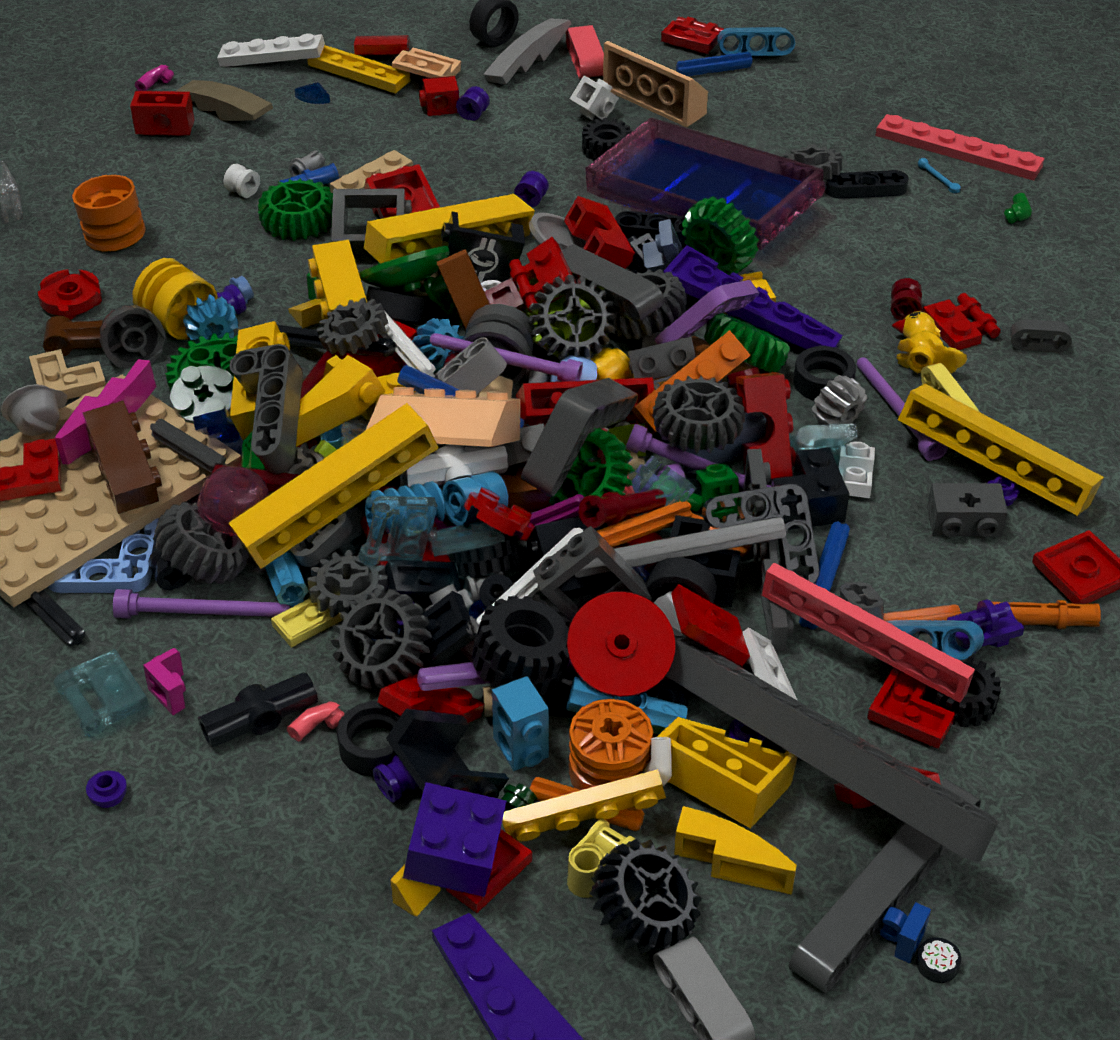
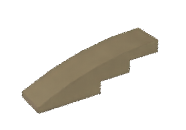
M192 80L176 90L179 92H190L191 100L195 101L199 111H216L221 121L256 120L273 109L272 103L248 91L213 81Z

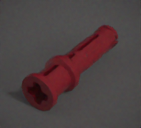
M657 488L627 495H620L617 492L604 493L601 497L589 495L581 500L578 513L584 525L596 528L602 526L605 522L607 524H617L625 516L651 512L665 507L666 497L657 499L655 496L664 494L662 490Z

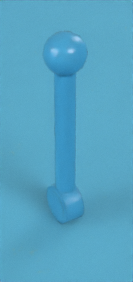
M926 158L918 160V167L929 171L949 187L951 193L960 192L961 186L958 183L950 182L930 166Z

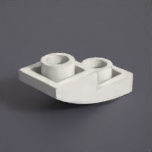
M863 442L841 444L839 470L850 493L849 496L870 498L875 447H869Z

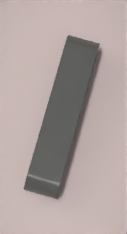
M572 244L562 251L576 282L581 276H585V286H589L594 281L597 282V287L594 289L597 294L602 290L606 291L607 294L602 300L603 302H613V306L609 308L610 310L633 322L639 323L664 305V296L653 282L577 245Z

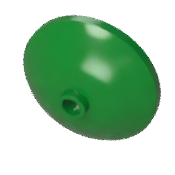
M441 246L396 258L359 272L360 279L367 284L383 289L402 287L404 293L421 288L420 281L429 278L438 271L439 268L436 262L447 258L450 251L448 246Z

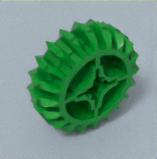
M301 178L298 181L289 179L285 183L279 181L277 186H269L268 191L262 192V197L259 199L258 204L259 221H261L265 232H271L272 237L280 235L282 240L288 237H292L293 241L299 237H303L306 240L307 236L310 235L317 238L318 232L327 233V227H332L333 193H331L330 187L323 186L322 182L314 183L312 179L308 181H302Z
M712 196L709 199L704 198L698 201L687 211L688 213L682 222L684 229L681 232L687 238L685 241L686 245L718 263L717 269L728 275L733 272L737 274L752 263L756 252L759 250L756 245L759 239L754 235L756 229L750 226V219L745 218L742 210L738 211L733 202L727 204L723 197L717 200V198Z
M724 313L716 314L712 320H709L706 326L707 330L704 334L706 342L712 345L730 330L750 354L744 362L767 372H779L788 358L787 354L790 348L787 343L735 317Z
M594 427L596 430L588 434L559 491L550 498L549 503L554 505L573 497L570 486L573 484L575 485V491L584 497L589 495L601 497L604 493L608 492L626 495L623 492L624 488L633 485L631 480L627 479V476L635 472V470L628 464L633 457L629 452L625 451L627 446H625L624 442L616 438V435ZM598 450H602L606 464H601Z

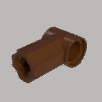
M64 316L51 317L48 319L43 341L45 352L61 349L63 356H67L72 349L102 348L100 344V327L103 320L72 322Z

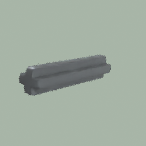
M158 419L156 423L150 425L151 435L209 472L212 473L215 465H227L224 456L167 421Z

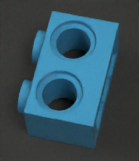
M528 676L492 689L493 738L513 771L525 766L533 767L543 759L548 758L549 708Z

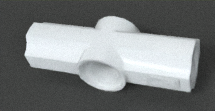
M449 444L439 448L434 454L428 455L400 474L399 477L402 486L409 488L413 484L419 483L424 485L426 482L431 481L437 485L444 486L447 481L471 477L490 471L498 474L505 473L508 469V455L504 445L464 448V445Z

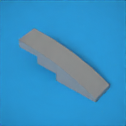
M550 18L528 30L496 58L483 74L486 80L491 83L507 84L515 72L526 73L535 60L545 61L570 27V20Z

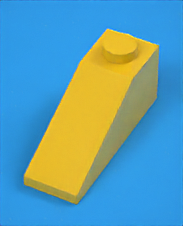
M347 355L300 399L296 447L363 414L385 392V389L371 368Z

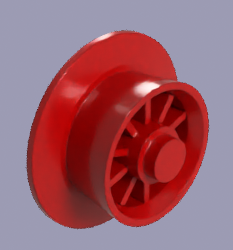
M609 592L591 599L579 609L570 624L567 648L573 668L586 684L607 695L628 697L652 689L666 676L675 655V636L668 618L652 601L630 592Z

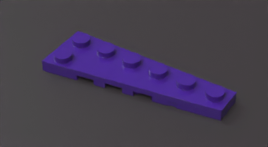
M687 245L663 271L664 273L671 272L673 276L678 277L685 289V293L698 300L718 286L743 281V277L735 272L729 276L717 269L718 263ZM760 287L756 288L759 295L752 302L741 309L726 312L732 317H738L753 324L756 328L766 330L781 337L785 342L794 343L805 349L815 346L837 348L843 336L786 302L776 303L772 301L768 292Z
M470 913L432 930V939L492 1040H584Z

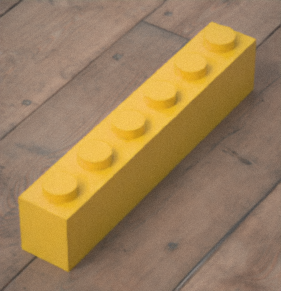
M510 194L367 221L364 249L379 263H384L420 251L441 247L443 242L440 238L444 222H449L452 211L458 212L459 227L507 236L511 223L523 225L524 237L530 235L529 222L535 210L517 195Z
M923 384L910 391L898 418V421L1076 516L1080 515L1091 505L1104 479L1103 476L927 384Z
M406 403L230 521L229 525L259 568L262 569L293 546L302 542L308 536L368 497L372 491L380 489L439 447L427 423Z

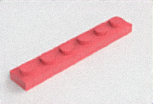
M886 114L876 128L875 136L1033 181L1042 169L1045 159L1031 152H1021L1002 144L982 141L977 137L960 135L952 130H942L931 127L923 122H913L903 119L898 115Z
M775 562L766 571L761 596L959 703L967 694L975 671L974 668Z

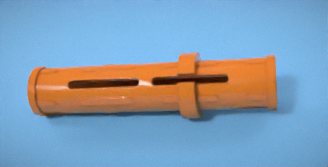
M1057 600L1056 603L1008 602L1014 617L1022 625L1056 626L1057 629H1065L1066 626L1099 627L1101 610L1098 603L1074 604L1066 603L1065 600ZM992 602V603L995 605V604H999V603H1003V602Z

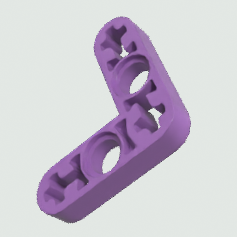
M751 280L718 286L662 331L654 341L656 344H662L690 337L716 314L743 308L759 295V292Z

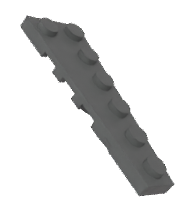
M748 449L743 491L766 488V483H770L771 480L769 462H763L761 449ZM751 496L746 502V511L753 517L759 516L764 509L763 501L760 497ZM777 539L752 544L751 547L760 596L762 595L766 571L774 562L782 566V563L778 562ZM761 596L768 639L771 640L775 651H785L787 637L793 636L792 615H787V609Z

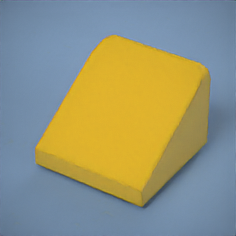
M313 299L289 308V313L302 328L309 327L322 320L320 302L322 301L321 299Z
M404 864L390 879L393 903L411 915L418 916L441 891V888L404 879Z

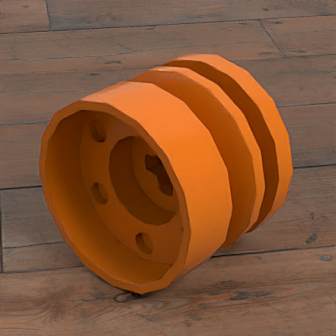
M102 175L81 183L74 190L72 198L78 218L81 220L80 225L86 245L98 251H117L137 243L144 236L146 227L141 210L138 207L139 201L133 181L126 176Z
M604 699L594 701L582 707L572 718L569 729V775L574 788L584 790L642 774V771L651 760L653 728L650 718L641 708L628 701Z

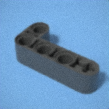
M282 344L240 351L231 359L229 366L231 372L246 392L257 394L251 441L252 451L270 473H284L292 466L295 459L303 378L302 368L289 349Z

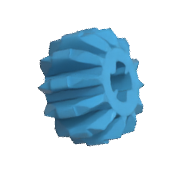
M209 294L205 301L197 297L196 306L187 305L188 314L183 316V323L186 327L187 336L194 340L196 344L200 343V336L210 340L213 333L218 338H222L228 332L230 338H234L233 330L238 328L236 311L222 296L215 300L214 296Z
M433 318L427 321L426 324L418 327L416 330L418 336H415L412 340L435 366L434 372L444 367L445 359L452 350L433 346L430 343L431 335L438 333L463 339V336H459L457 333L459 325L451 326L449 319L439 321L438 318Z

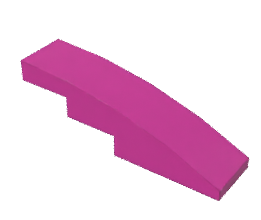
M138 359L124 379L112 377L98 397L84 396L55 436L62 464L69 465L91 450L83 412L123 400L128 413L136 412L156 388L149 360Z

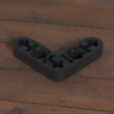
M784 484L714 496L705 502L702 508L704 521L713 528H723L775 517L783 519V516H791L789 506L782 505L781 498L787 496V490H789L790 495H796L797 502L792 504L793 515L801 514V520H788L784 524L786 533L791 526H799L804 532V539L797 546L790 545L786 536L778 539L782 567L793 571V569L799 567L798 557H790L789 551L801 552L807 550V555H800L802 566H808L809 573L804 574L803 578L812 583L816 582L819 576V565L808 499L805 491L800 486ZM751 496L760 497L764 504L762 513L756 517L749 515L746 511V502ZM738 498L737 511L741 520H737L738 513L724 515L723 522L721 523L718 517H712L711 510L717 508V502H720L721 507L736 506L733 499Z

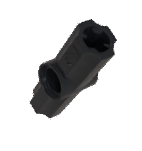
M307 672L300 673L267 688L261 684L249 685L238 693L235 702L199 716V726L208 745L213 748L250 731L255 735H263L273 731L279 726L283 717L317 703L318 696Z

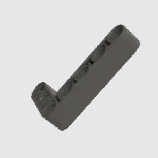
M610 378L566 390L555 405L522 471L521 480L553 497L564 483L588 434L596 430L594 427L602 429L625 420L635 406L638 394Z

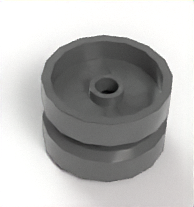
M489 304L477 309L472 315L463 340L474 342L479 338L485 337L495 348L531 356L537 336L531 335V331L535 326L528 322L529 317L513 306ZM507 364L499 376L513 380L514 384L522 379L527 369Z

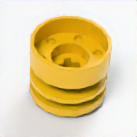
M162 258L147 266L136 280L132 292L133 304L150 310L160 320L164 331L178 340L190 339L186 334V327L183 323V316L188 314L187 305L196 306L197 297L205 301L209 294L214 296L215 300L218 298V294L212 284L173 258Z

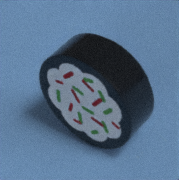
M930 938L924 941L919 947L916 959L919 972L926 979L937 983L948 982L956 977L961 964V953L957 946L944 938Z

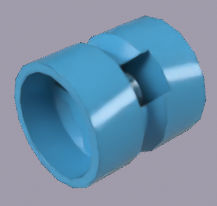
M490 471L471 477L447 481L442 490L447 518L457 526L479 521L476 517L479 510L472 505L470 510L467 511L464 508V503L471 492L479 493L481 487L500 496L498 502L508 507L507 487L498 473Z

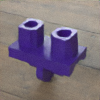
M988 599L982 600L977 603L976 610L947 618V620L971 621L979 625L984 634L982 647L986 645L995 647L1008 645L1011 638L1022 636L1025 629L1022 623L1018 622L1014 617L1007 601L994 605ZM957 632L955 637L957 644L964 649H969L970 640L968 636L963 632Z

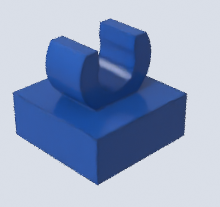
M915 902L907 916L903 911L889 907L883 919L885 924L880 935L889 941L897 942L894 957L910 964L926 932L931 913L930 908Z

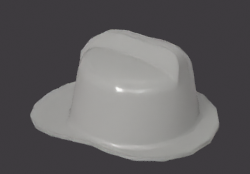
M39 384L27 385L9 394L2 402L0 410L2 416L7 421L13 423L23 434L36 436L46 432L51 433L56 429L60 416L59 408H64L68 399L67 395L62 391Z

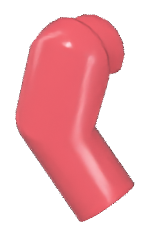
M330 701L306 709L287 727V732L290 737L299 742L323 720L329 728L334 729L338 726L340 719L345 713L338 708L339 704Z

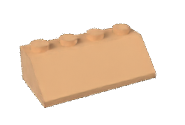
M609 41L604 43L603 81L613 87L610 92L686 128L707 114L708 91L694 79Z
M394 387L393 393L380 395L366 430L408 403L427 423L437 444L494 447L520 440V399L508 398V392L500 391L487 392V397H476L475 390H456L454 396L445 395V389L430 388L424 389V394H414L413 387Z

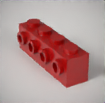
M653 377L612 379L638 394L635 406L654 391ZM598 380L523 383L516 394V399H520V418L524 420V426L543 423L545 427L555 405L566 390ZM633 411L623 420L630 424H642Z

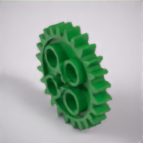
M226 332L222 338H218L213 333L210 340L200 336V343L196 344L188 341V349L179 347V355H171V363L166 365L167 373L165 374L170 394L175 381L180 377L181 371L185 367L215 366V356H220L221 369L230 372L234 380V374L231 372L229 364L234 355H236L238 335L232 339L229 333ZM204 392L198 397L200 402H204L206 397H212L213 395L209 392Z

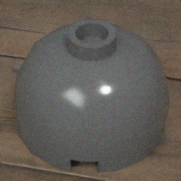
M123 305L113 309L104 318L100 327V344L106 357L120 368L134 366L138 359L149 360L152 365L163 352L162 347L166 333L160 320L150 310L138 305ZM131 352H140L142 354L137 359L130 357Z

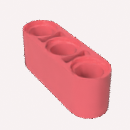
M593 25L569 27L566 31V45L578 78L581 79L584 75L588 78L603 76L604 52Z

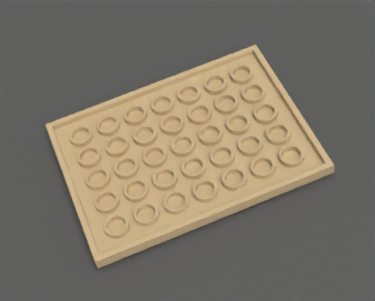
M122 374V375H120V376H118V377H115V378H122V379H124L126 376H124V375ZM105 386L98 387L84 394L81 398L66 405L64 408H59L60 416L56 429L53 432L29 436L20 431L10 438L0 441V468L23 465V443L39 439H54L84 396L98 397ZM150 394L135 414L141 429L140 432H137L139 440L146 439L151 453V459L147 460L150 468L157 467L161 478L162 486L157 488L159 502L118 514L107 489L104 475L100 473L98 459L96 456H93L91 450L69 465L62 464L61 461L62 491L0 501V596L11 606L16 607L29 599L33 592L36 591L38 593L66 574L81 567L87 561L94 559L115 546L129 535L141 530L150 522L160 518L173 504L181 505L182 502L188 501L213 485L211 472L151 435L150 425L156 423L158 419L167 421L224 456L227 466L237 467L242 461V456L196 424L187 422L179 417L174 409Z

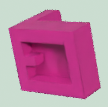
M172 648L162 655L156 656L144 664L143 667L148 690L172 715H175L186 708L183 696L186 687L181 678L184 673L180 652L176 648Z

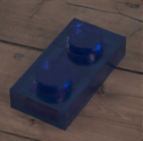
M226 409L193 417L195 430L207 435L209 438H217L222 443H232L240 440V434L230 417L231 412Z

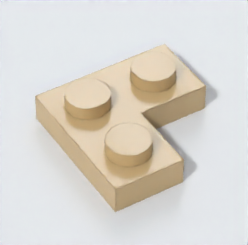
M61 349L29 356L36 384L62 391L67 395V399L81 397L98 387L106 385L99 361L67 368Z

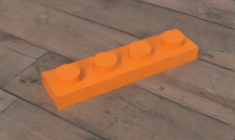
M729 330L634 406L632 411L642 423H645V427L648 428L647 430L651 434H655L657 431L654 425L653 406H655L658 392H662L665 385H673L675 379L685 381L687 376H690L692 379H699L701 375L705 380H711L715 377L716 382H719L745 361L750 354Z

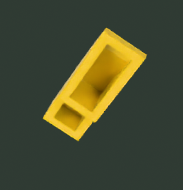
M685 806L682 807L676 829L674 855L712 863L711 877L792 895L797 865L779 849L753 832L731 821L708 812Z

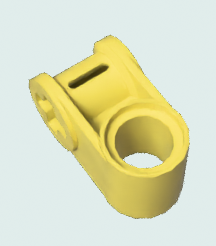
M603 818L599 819L591 827L588 834L569 853L567 878L569 890L579 897H593L589 894L592 886L595 884L591 878L594 871L598 868L600 860L617 845L627 844L629 841L635 840V838L632 836L624 837L611 829L608 821Z

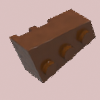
M124 400L83 412L92 454L98 459L100 473L104 475L107 489L117 513L120 514L159 502L157 488L162 486L161 478L157 467L150 468L147 460L151 459V453L146 439L139 440L137 432H140L141 429L135 412L128 413Z

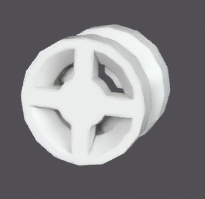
M238 163L233 164L224 175V187L233 193L237 192L238 195L244 198H249L257 192L260 176L251 169L246 170L244 166Z

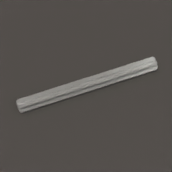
M775 517L615 548L614 550L631 567L658 563L667 558H684L782 539L786 536V527L781 517ZM597 557L578 571L575 577L581 578L612 571Z

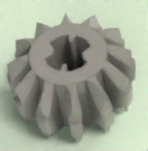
M841 375L836 376L833 381L829 380L824 389H820L819 396L814 399L815 404L811 412L814 414V418L819 421L818 423L832 432H841L846 426L850 427L852 422L858 418L860 411L864 409L863 404L867 400L865 389L860 386L861 384L853 378L850 379L847 376Z

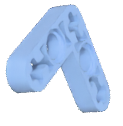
M159 518L145 526V534H140V531H137L123 539L118 559H91L73 572L55 581L48 588L57 593H114L116 589H130L134 593L144 590L151 581L152 571L148 560L150 555L156 550V542L153 540ZM135 548H147V551L142 554L134 555L130 553ZM132 566L138 569V573L134 575V578H131L133 573ZM95 573L107 574L100 580L93 581L89 579Z

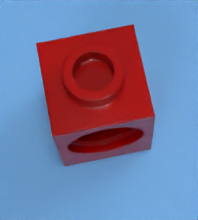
M455 76L423 79V90H419V101L421 107H426L428 116L458 113L456 103L459 100V89Z

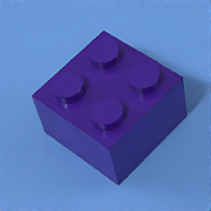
M425 782L407 853L403 878L485 897L506 800Z

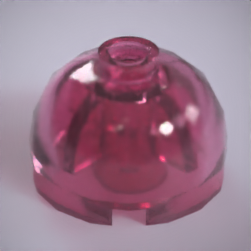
M225 466L217 469L205 479L198 498L197 509L199 516L203 520L206 516L208 520L213 522V529L225 534L236 535L229 522L270 494L266 482L259 474L241 466Z

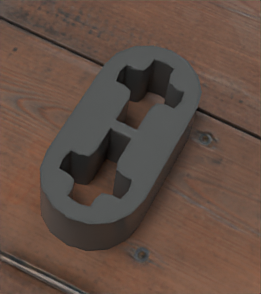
M1024 319L1015 322L1010 329L1011 344L1017 350L1061 353L1066 351L1072 344L1070 328L1064 322ZM1024 333H1028L1025 338H1022ZM1056 335H1061L1057 340H1053Z
M344 512L291 548V552L301 566L312 567L319 564L321 558L325 559L348 537L352 530V522L347 513Z
M850 582L840 587V598L884 620L883 599L871 585L863 582Z

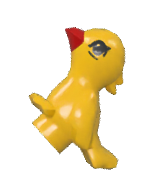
M916 311L907 315L905 319L892 324L894 329L906 337V339L900 340L897 347L898 350L907 352L897 354L896 358L899 365L921 373L923 367L941 363L950 373H954L957 368L962 367L966 363L967 355L956 348L944 346L940 339V330L936 327L933 318L927 313Z

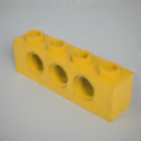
M272 321L238 330L236 354L243 350L275 344L285 345L290 351V344L286 333H281L276 322ZM234 376L230 418L242 440H245L253 430L257 394L246 392Z

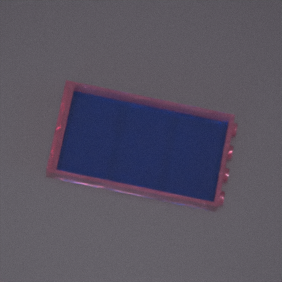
M651 117L585 168L587 192L647 213L685 216L688 213L687 211L698 201L704 198L709 199L712 196L717 198V200L723 197L727 204L733 202L735 208L738 211L742 210L743 216L750 219L749 224L756 229L754 235L759 239L756 244L759 250H762L786 227L790 226L796 218L806 212L815 201L823 196L825 191V182H823L824 169Z

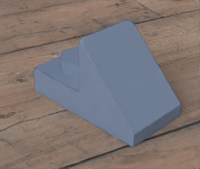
M671 219L659 221L660 234L655 235L654 242L643 244L644 265L648 270L656 272L662 269L664 271L683 250Z

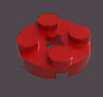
M69 269L54 272L45 277L40 283L41 290L38 291L40 305L50 314L73 319L76 315L82 314L102 302L98 278L93 273L80 269V274H70Z
M481 487L479 493L471 492L464 503V508L467 511L473 505L479 510L476 517L484 523L512 537L515 531H519L522 533L520 540H528L534 529V525L530 522L531 513L517 505H513L511 509L498 502L500 496Z

